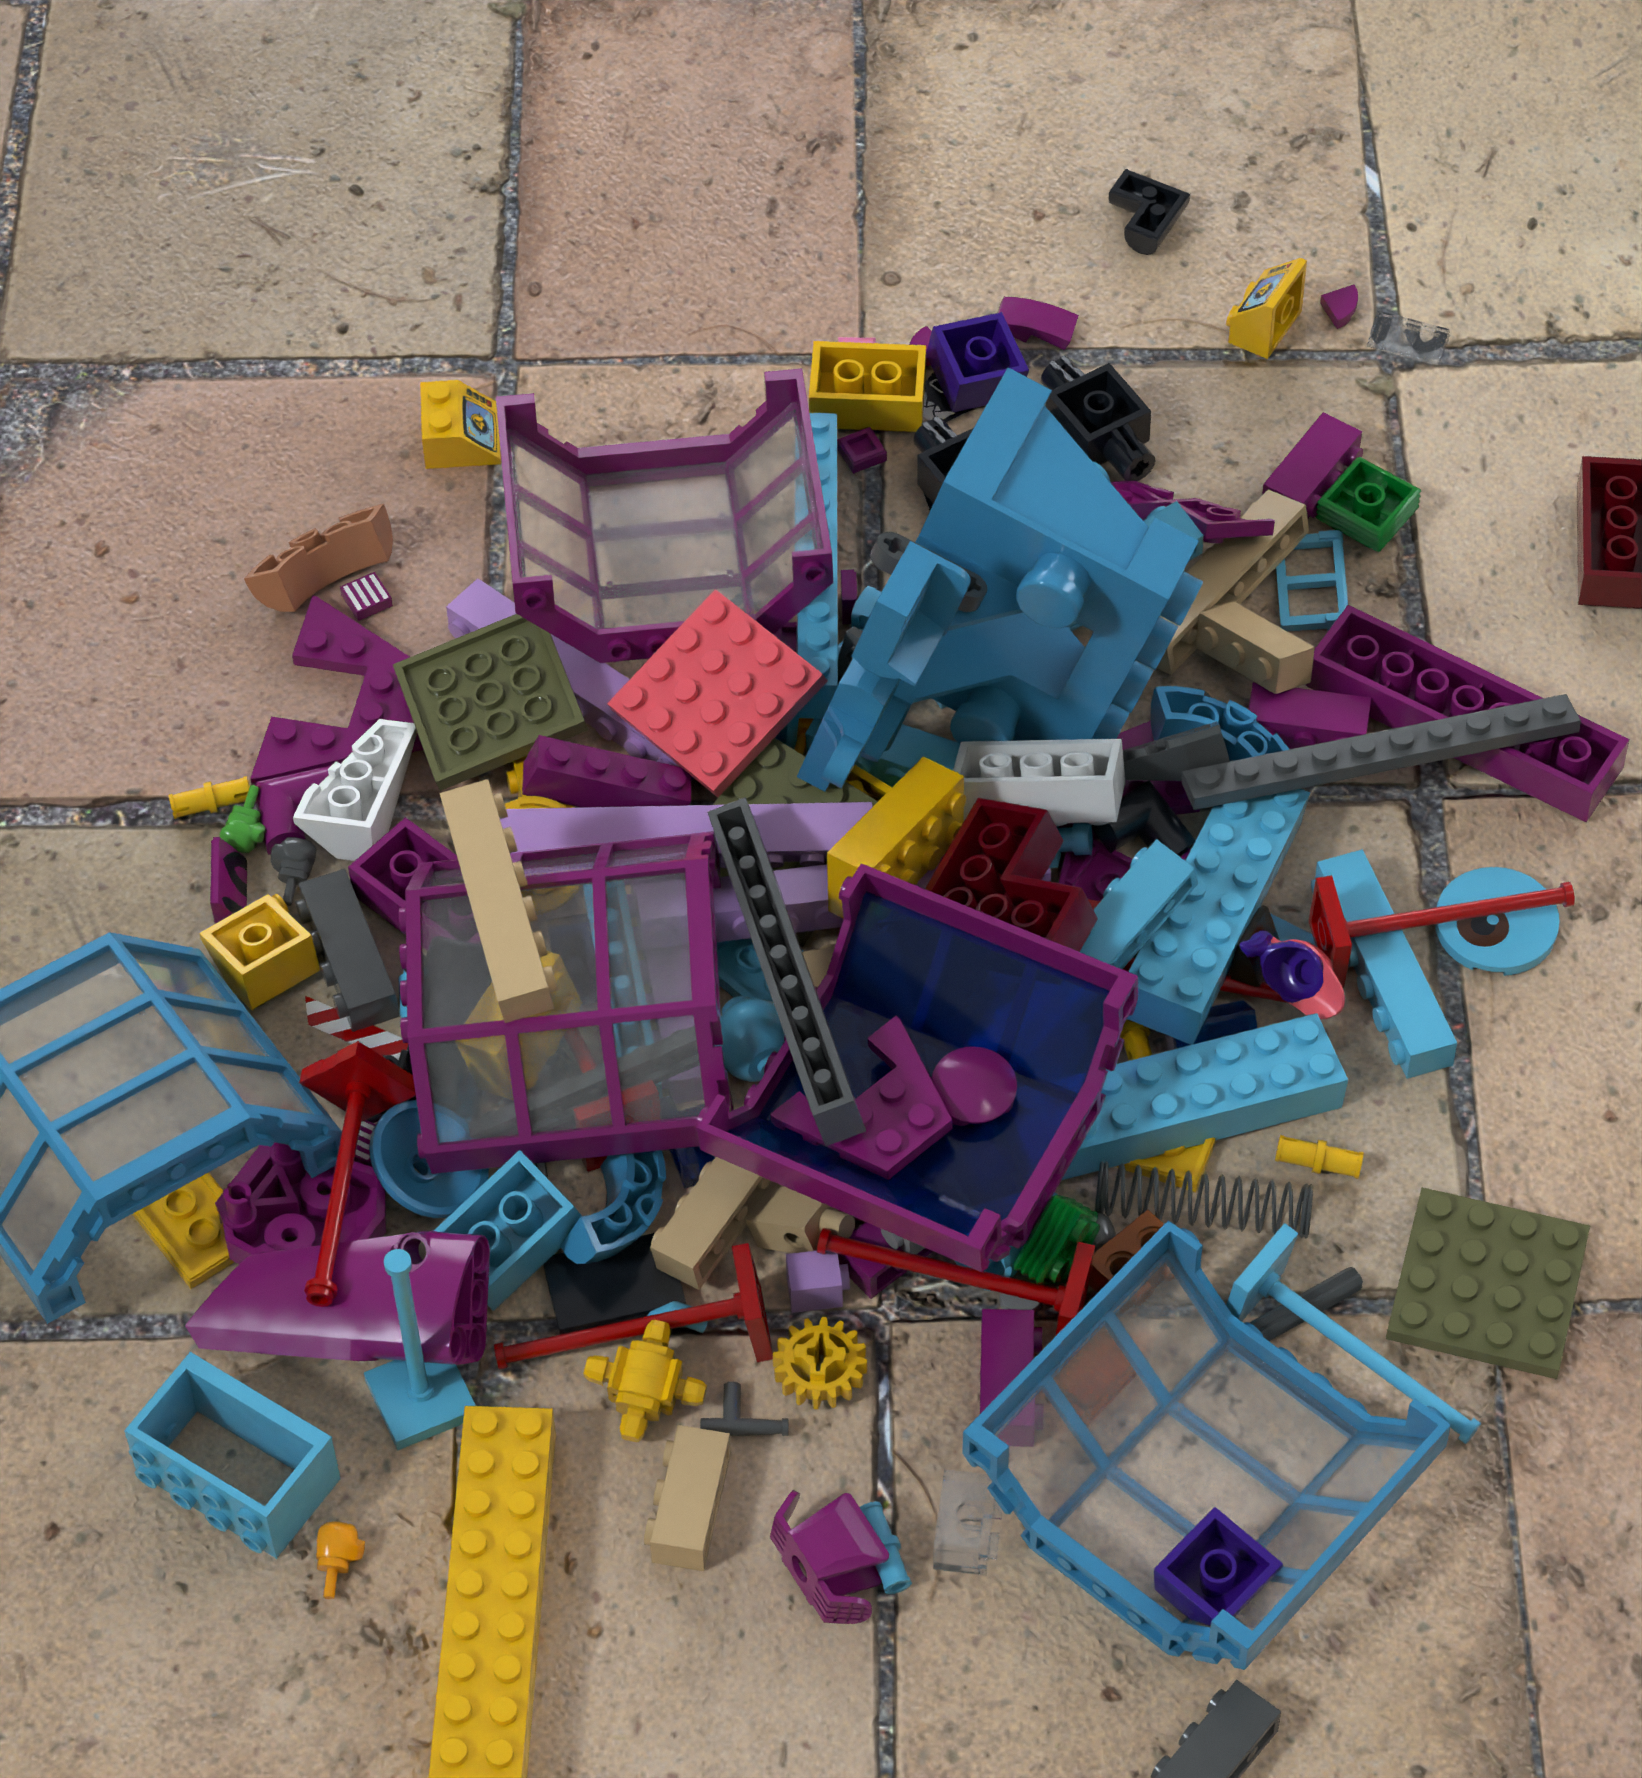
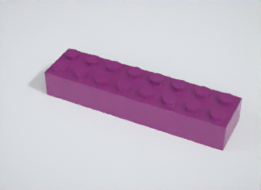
M1350 605L1346 606L1314 649L1311 682L1306 684L1307 687L1313 690L1371 697L1369 717L1393 729L1543 699L1526 689ZM1578 715L1581 720L1578 733L1454 757V759L1587 822L1623 770L1630 739Z

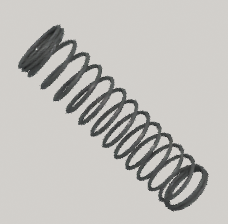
M1103 1161L1100 1162L1095 1212L1103 1214L1105 1208V1214L1108 1217L1112 1214L1121 1177L1122 1216L1127 1218L1131 1209L1138 1177V1216L1148 1209L1154 1182L1155 1216L1161 1221L1171 1182V1216L1173 1223L1176 1224L1180 1217L1188 1182L1189 1224L1193 1226L1197 1218L1205 1182L1206 1226L1209 1228L1212 1225L1221 1187L1222 1227L1225 1230L1228 1228L1238 1187L1239 1229L1242 1232L1246 1227L1255 1188V1227L1259 1234L1263 1228L1272 1188V1231L1274 1235L1280 1228L1285 1201L1289 1191V1227L1296 1231L1302 1206L1300 1237L1308 1238L1313 1200L1312 1184L1308 1185L1306 1183L1302 1186L1294 1223L1293 1188L1290 1181L1285 1185L1276 1223V1184L1273 1179L1267 1187L1261 1218H1259V1182L1257 1178L1252 1180L1243 1217L1242 1179L1238 1176L1234 1182L1226 1217L1225 1177L1222 1174L1217 1181L1209 1217V1178L1205 1172L1201 1177L1192 1216L1191 1172L1187 1171L1185 1173L1176 1212L1175 1171L1173 1168L1169 1171L1159 1212V1176L1157 1167H1154L1151 1172L1142 1211V1169L1138 1165L1135 1168L1125 1211L1124 1164L1121 1163L1119 1165L1109 1207V1163L1107 1161L1105 1163Z

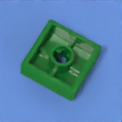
M1357 457L1318 500L1319 505L1317 506L1316 519L1335 530L1341 531L1364 546L1380 552L1419 508L1421 489L1366 459Z
M1061 1195L1051 1196L1013 1264L1014 1271L1021 1272L1022 1275L1028 1276L1030 1280H1036V1284L1053 1287L1059 1286L1062 1283L1067 1285L1078 1242L1092 1244L1100 1230V1225L1096 1223L1098 1219L1097 1212L1091 1211L1089 1207L1083 1206L1082 1203L1076 1202L1075 1199Z

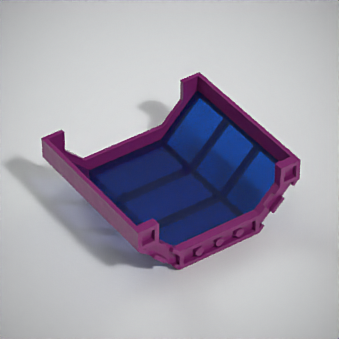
M861 863L853 877L848 876L841 886L839 899L842 900L844 919L827 973L818 987L815 986L855 1099L892 1070L868 1047L867 1038L893 1017L897 1016L905 1027L930 1078H932L933 1071L938 1062L945 1055L959 1048L982 1047L992 1050L1006 1059L1011 1065L1017 1080V1091L1012 1109L1008 1113L989 1122L969 1123L965 1126L953 1124L952 1130L887 1180L841 1158L840 1153L822 1144L815 1146L803 1140V1135L788 1128L784 1131L771 1123L770 1114L800 1091L806 1096L786 1037L784 1036L785 1042L780 1050L772 1052L765 1064L764 1076L759 1084H753L749 1088L744 1099V1106L728 1113L726 1097L717 1094L710 1107L705 1106L701 1110L695 1124L700 1150L983 1272L989 1266V1259L998 1262L1008 1256L1011 1250L1009 1246L1018 1249L1024 1246L1048 1201L1054 1194L1099 1115L1106 1097L1105 1094L1101 1093L1108 1073L1106 1069L1110 1071L1115 1070L1125 1040L1120 1038V1034L1128 1016L1133 1015L1138 1001V976Z

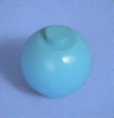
M737 996L730 999L722 1008L721 1027L723 1045L715 1046H722L724 1066L731 1075L744 1081L760 1082L764 1076V1068L772 1052L780 1050L785 1042V1034L773 1002L748 996Z

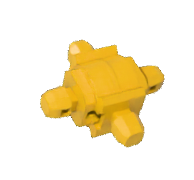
M651 1320L646 1326L642 1338L643 1341L633 1340L630 1349L618 1346L614 1363L609 1362V1357L596 1355L590 1356L586 1360L584 1377L588 1381L602 1386L604 1382L608 1383V1399L616 1404V1411L622 1414L620 1433L621 1438L624 1440L639 1442L644 1437L648 1420L659 1421L661 1412L668 1416L672 1415L676 1399H680L683 1405L699 1406L704 1403L707 1385L702 1380L687 1376L686 1380L682 1379V1361L675 1359L674 1350L668 1348L671 1333L669 1324L666 1322Z

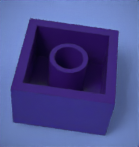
M1002 312L938 325L932 328L926 356L952 412L987 405L1007 368L1026 377L1028 376V366Z

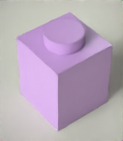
M816 1250L786 1254V1276L792 1313L843 1307V1290H850L848 1265H839L838 1253L827 1251L826 1255L817 1253Z

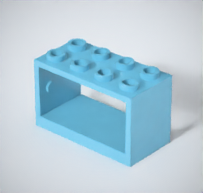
M189 1352L124 1430L129 1445V1454L133 1459L136 1470L135 1475L141 1482L150 1488L159 1486L169 1492L171 1498L182 1508L191 1510L192 1507L203 1513L207 1521L218 1530L225 1532L229 1529L239 1535L241 1541L256 1553L265 1551L276 1559L341 1479L332 1436L192 1352ZM197 1412L294 1470L265 1506L169 1448V1445Z

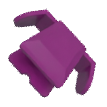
M792 1490L775 1514L770 1533V1539L781 1554L782 1562L788 1568L810 1606L813 1605L824 1623L856 1624L866 1621L872 1615L871 1603L863 1598L845 1595L879 1586L882 1580L874 1565L887 1562L889 1552L849 1493L842 1494L791 1529L787 1522L800 1498V1493ZM801 1562L805 1568L807 1577L803 1574L799 1566V1563Z

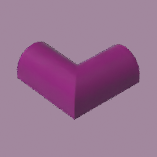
M330 766L258 781L252 784L260 788L255 804L257 811L261 814L260 823L266 827L264 841L268 855H271V850L275 844H281L287 837L306 839L304 831L294 824L293 816L305 791L313 783L319 785L329 775L328 769Z

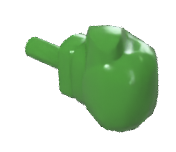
M250 785L244 806H233L232 813H230L226 825L222 828L219 836L241 853H250L255 849L257 843L263 842L265 838L266 827L259 823L261 814L253 809L260 790L255 785Z

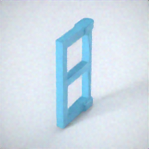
M1328 530L1306 534L1293 549L1333 547L1335 573L1286 576L1285 559L1276 567L1280 627L1285 631L1327 629L1328 631L1348 605L1343 552L1344 541L1341 531ZM1336 586L1338 613L1290 616L1288 590Z

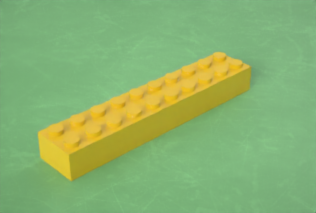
M464 1407L428 1778H527L556 1440L553 1408Z

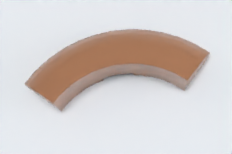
M384 504L338 518L339 523L330 526L320 534L314 528L289 542L290 549L280 553L276 559L274 555L270 554L244 578L247 587L253 596L266 607L280 612H295L308 598L336 580L369 566L389 561L392 553L393 536L391 523Z

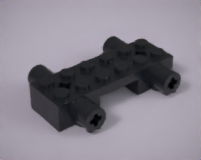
M1065 355L1060 357V359L1049 362V365L1041 375V383L1052 390L1045 405L1051 414L1092 462L1101 465L1109 461L1125 481H1140L1146 477L1153 469L1156 461L1155 456L1144 445V443L1150 440L1151 410L1110 363L1084 374ZM938 416L928 422L921 423L913 439L914 444L921 451L917 455V485L933 504L946 476L973 430L972 428L957 435Z

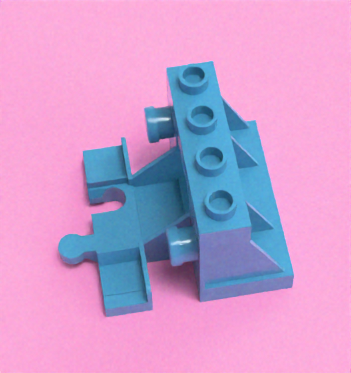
M1007 368L946 476L915 543L909 542L878 597L854 649L853 659L839 682L797 778L826 792L830 783L842 789L859 756L878 762L883 752L891 748L912 703L931 698L956 711L951 719L950 730L954 739L959 744L970 741L1117 739L1129 713L1133 711L1153 671L1156 670L1178 628L1177 625L1180 626L1203 584L1202 580L1184 571L1199 540L1155 517L1150 527H1148L1046 408L1045 404L1052 390ZM956 564L976 573L987 584V593L976 611L964 612L958 610L971 579L969 574ZM1074 622L1093 631L1085 647L1068 628Z

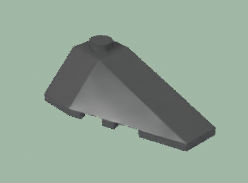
M1217 721L1123 750L1125 780L1182 781V771L1230 762L1220 725Z

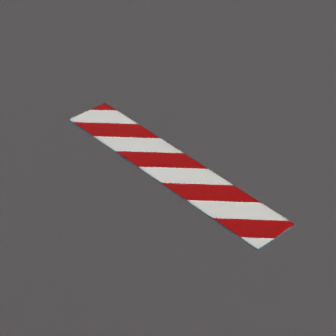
M305 996L308 1025L350 1044L359 1041L381 1056L391 1055L399 1060L401 1050H407L408 1043H403L401 1037L374 1025L352 1032L347 1017L340 1019L335 1008Z

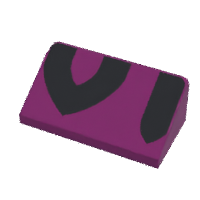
M213 837V840H211L210 904L215 924L247 906V860L240 852L220 837Z

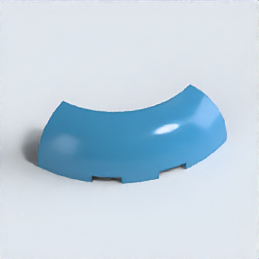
M1160 686L1155 687L1153 691L1150 719L1154 740L1217 721L1220 725L1230 761L1289 750L1277 733L1272 736L1267 729L1256 721L1258 717L1256 714L1232 700L1224 703L1204 696V690L1189 687Z
M662 1150L607 1156L600 1166L606 1184V1207L599 1212L581 1216L560 1245L567 1258L576 1264H587L612 1257L632 1244L649 1228L663 1202L661 1197L663 1182L666 1179V1168Z

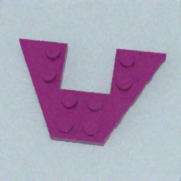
M1137 481L1110 482L1143 521L1147 519V516L1154 509L1160 506L1167 507L1177 501L1203 534V541L1207 543H1222L1224 538L1269 536L1274 533L1275 520L1270 518L1246 520L1240 518L1241 510L1222 507L1213 502L1198 498L1173 499V491L1151 487L1148 484Z
M312 596L292 654L293 664L365 677L348 728L271 716L250 778L251 785L258 781L327 766L331 767L335 762L341 764L353 752L352 745L379 719L414 723L393 664L410 656L317 596ZM418 733L411 753L424 750Z

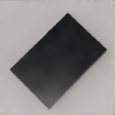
M655 1233L640 1236L621 1252L601 1261L576 1264L567 1258L565 1253L554 1254L543 1264L559 1334L646 1317L650 1311L672 1301L686 1304L681 1281L656 1268L650 1249Z

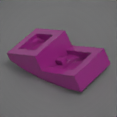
M1005 296L1001 300L997 312L1003 313L1014 338L1026 343L1029 337L1033 335L1063 350L1067 348L1071 341L1079 316L1044 302Z

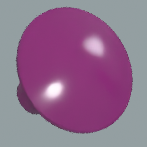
M964 1047L954 1050L938 1062L931 1078L952 1118V1123L955 1125L965 1126L969 1123L989 1122L1008 1113L1013 1107L1017 1091L1015 1073L1006 1059L992 1050L982 1047Z

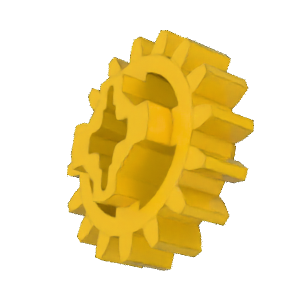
M822 1317L819 1325L813 1326L809 1318L804 1319V1329L799 1330L791 1325L788 1327L789 1339L778 1338V1351L773 1352V1366L776 1367L774 1368L775 1382H782V1393L785 1396L793 1392L796 1393L797 1405H802L806 1399L812 1400L813 1409L818 1410L821 1401L827 1400L828 1404L834 1408L836 1407V1397L841 1395L849 1401L852 1399V1387L862 1388V1374L867 1373L866 1346L864 1343H858V1332L856 1330L844 1333L843 1321L840 1320L834 1327L828 1326L827 1317ZM820 1355H824L823 1363H821L820 1371H817L816 1366L817 1363L820 1361Z

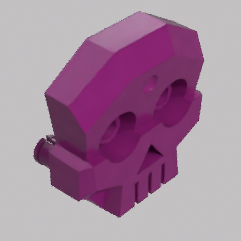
M274 1142L272 1147L259 1145L215 1202L220 1223L224 1227L230 1260L240 1264L250 1254L321 1245L330 1194L322 1195L320 1192L323 1190L331 1191L335 1166L311 1178L304 1169L300 1152L292 1150L288 1144ZM355 1161L339 1243L383 1237L386 1233L387 1192L377 1179L373 1167ZM287 1237L297 1238L295 1241L287 1242L284 1240Z

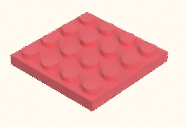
M715 589L614 695L607 705L614 713L710 792L719 797L826 684L827 679L823 673Z

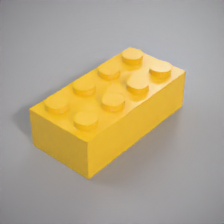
M923 756L827 852L828 911L844 919L839 892L844 880L848 876L853 877L861 863L914 885H917L918 881L929 870H934L964 822V806L966 803L964 776ZM873 902L865 930L870 931L881 919H886L893 909Z

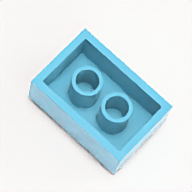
M519 1150L434 1231L483 1235L487 1238L490 1248L488 1306L494 1311L561 1248V1243L582 1215Z

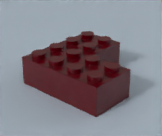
M1582 456L1577 482L1578 605L1642 608V459Z
M977 798L925 888L928 891L1078 952L1082 949L1098 920L1082 887L1042 880L1064 842L1046 809ZM909 916L903 926L921 957L934 959L943 929ZM957 935L948 960L951 963L1023 977L1027 965ZM1040 970L1037 978L1040 981L1060 985L1064 981V979Z

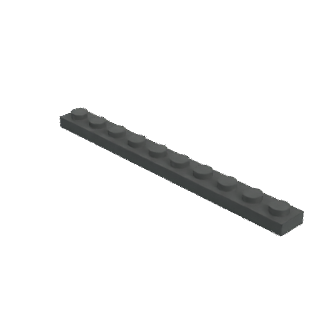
M1567 694L1185 770L1182 771V785L1193 809L1197 810L1578 733L1581 720Z

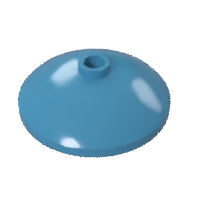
M417 1100L397 1104L384 1113L373 1128L369 1147L373 1170L386 1192L406 1209L426 1217L447 1218L488 1180L489 1168L432 1174L427 1160L420 1159L418 1154L417 1134L421 1133ZM433 1102L440 1143L473 1139L470 1136L468 1122L452 1109Z

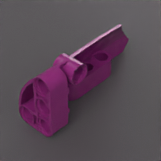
M434 1230L340 1242L332 1282L337 1285L338 1292L332 1304L326 1307L310 1304L306 1300L307 1295L304 1291L306 1282L315 1277L321 1245L250 1254L211 1293L185 1325L199 1349L348 1361H377L379 1359L406 1361L392 1280L384 1267L385 1255L391 1250L402 1249L409 1253L412 1262L409 1277L424 1362L451 1365L477 1362L482 1358L486 1346L489 1243L483 1235L444 1233ZM421 1241L426 1247L424 1260L419 1255V1244Z

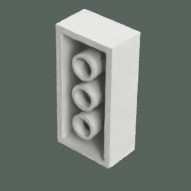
M1122 739L961 742L953 771L964 776V795L966 796L964 821L977 798L1046 809L1056 826H1062L1067 823L1104 825L1108 822H1117L1125 785Z

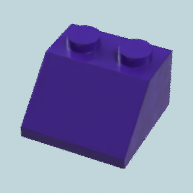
M1214 1507L1154 1568L1155 1591L1188 1619L1211 1626V1621L1222 1609L1235 1617L1283 1568V1563L1219 1509Z

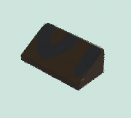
M1262 905L1258 908L1237 944L1230 972L1231 979L1254 987H1260L1264 980L1260 957L1248 958L1242 952L1239 945L1241 942L1249 940L1255 933L1263 930L1270 932L1273 937L1280 940L1267 906Z

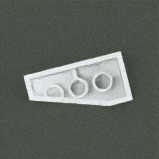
M379 719L352 745L353 752L341 764L335 762L328 769L329 775L319 785L313 783L305 791L293 816L294 824L335 858L351 861L358 859L389 832L417 735L415 724Z

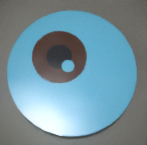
M1485 867L1468 871L1451 881L1441 893L1437 907L1546 889L1535 879L1522 872L1501 867ZM1556 905L1439 923L1436 924L1435 929L1442 947L1461 965L1471 970L1475 967L1491 972H1503L1504 976L1514 975L1534 968L1550 954L1559 930V913Z

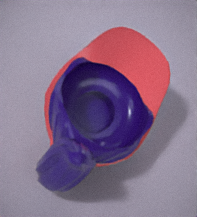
M1264 930L1255 933L1249 940L1240 943V949L1248 958L1260 957L1262 974L1268 986L1276 991L1284 1001H1287L1305 1015L1317 1013L1320 1020L1336 1016L1344 1008V990L1333 972V963L1318 947L1307 941L1297 939L1280 941L1273 937L1270 932Z

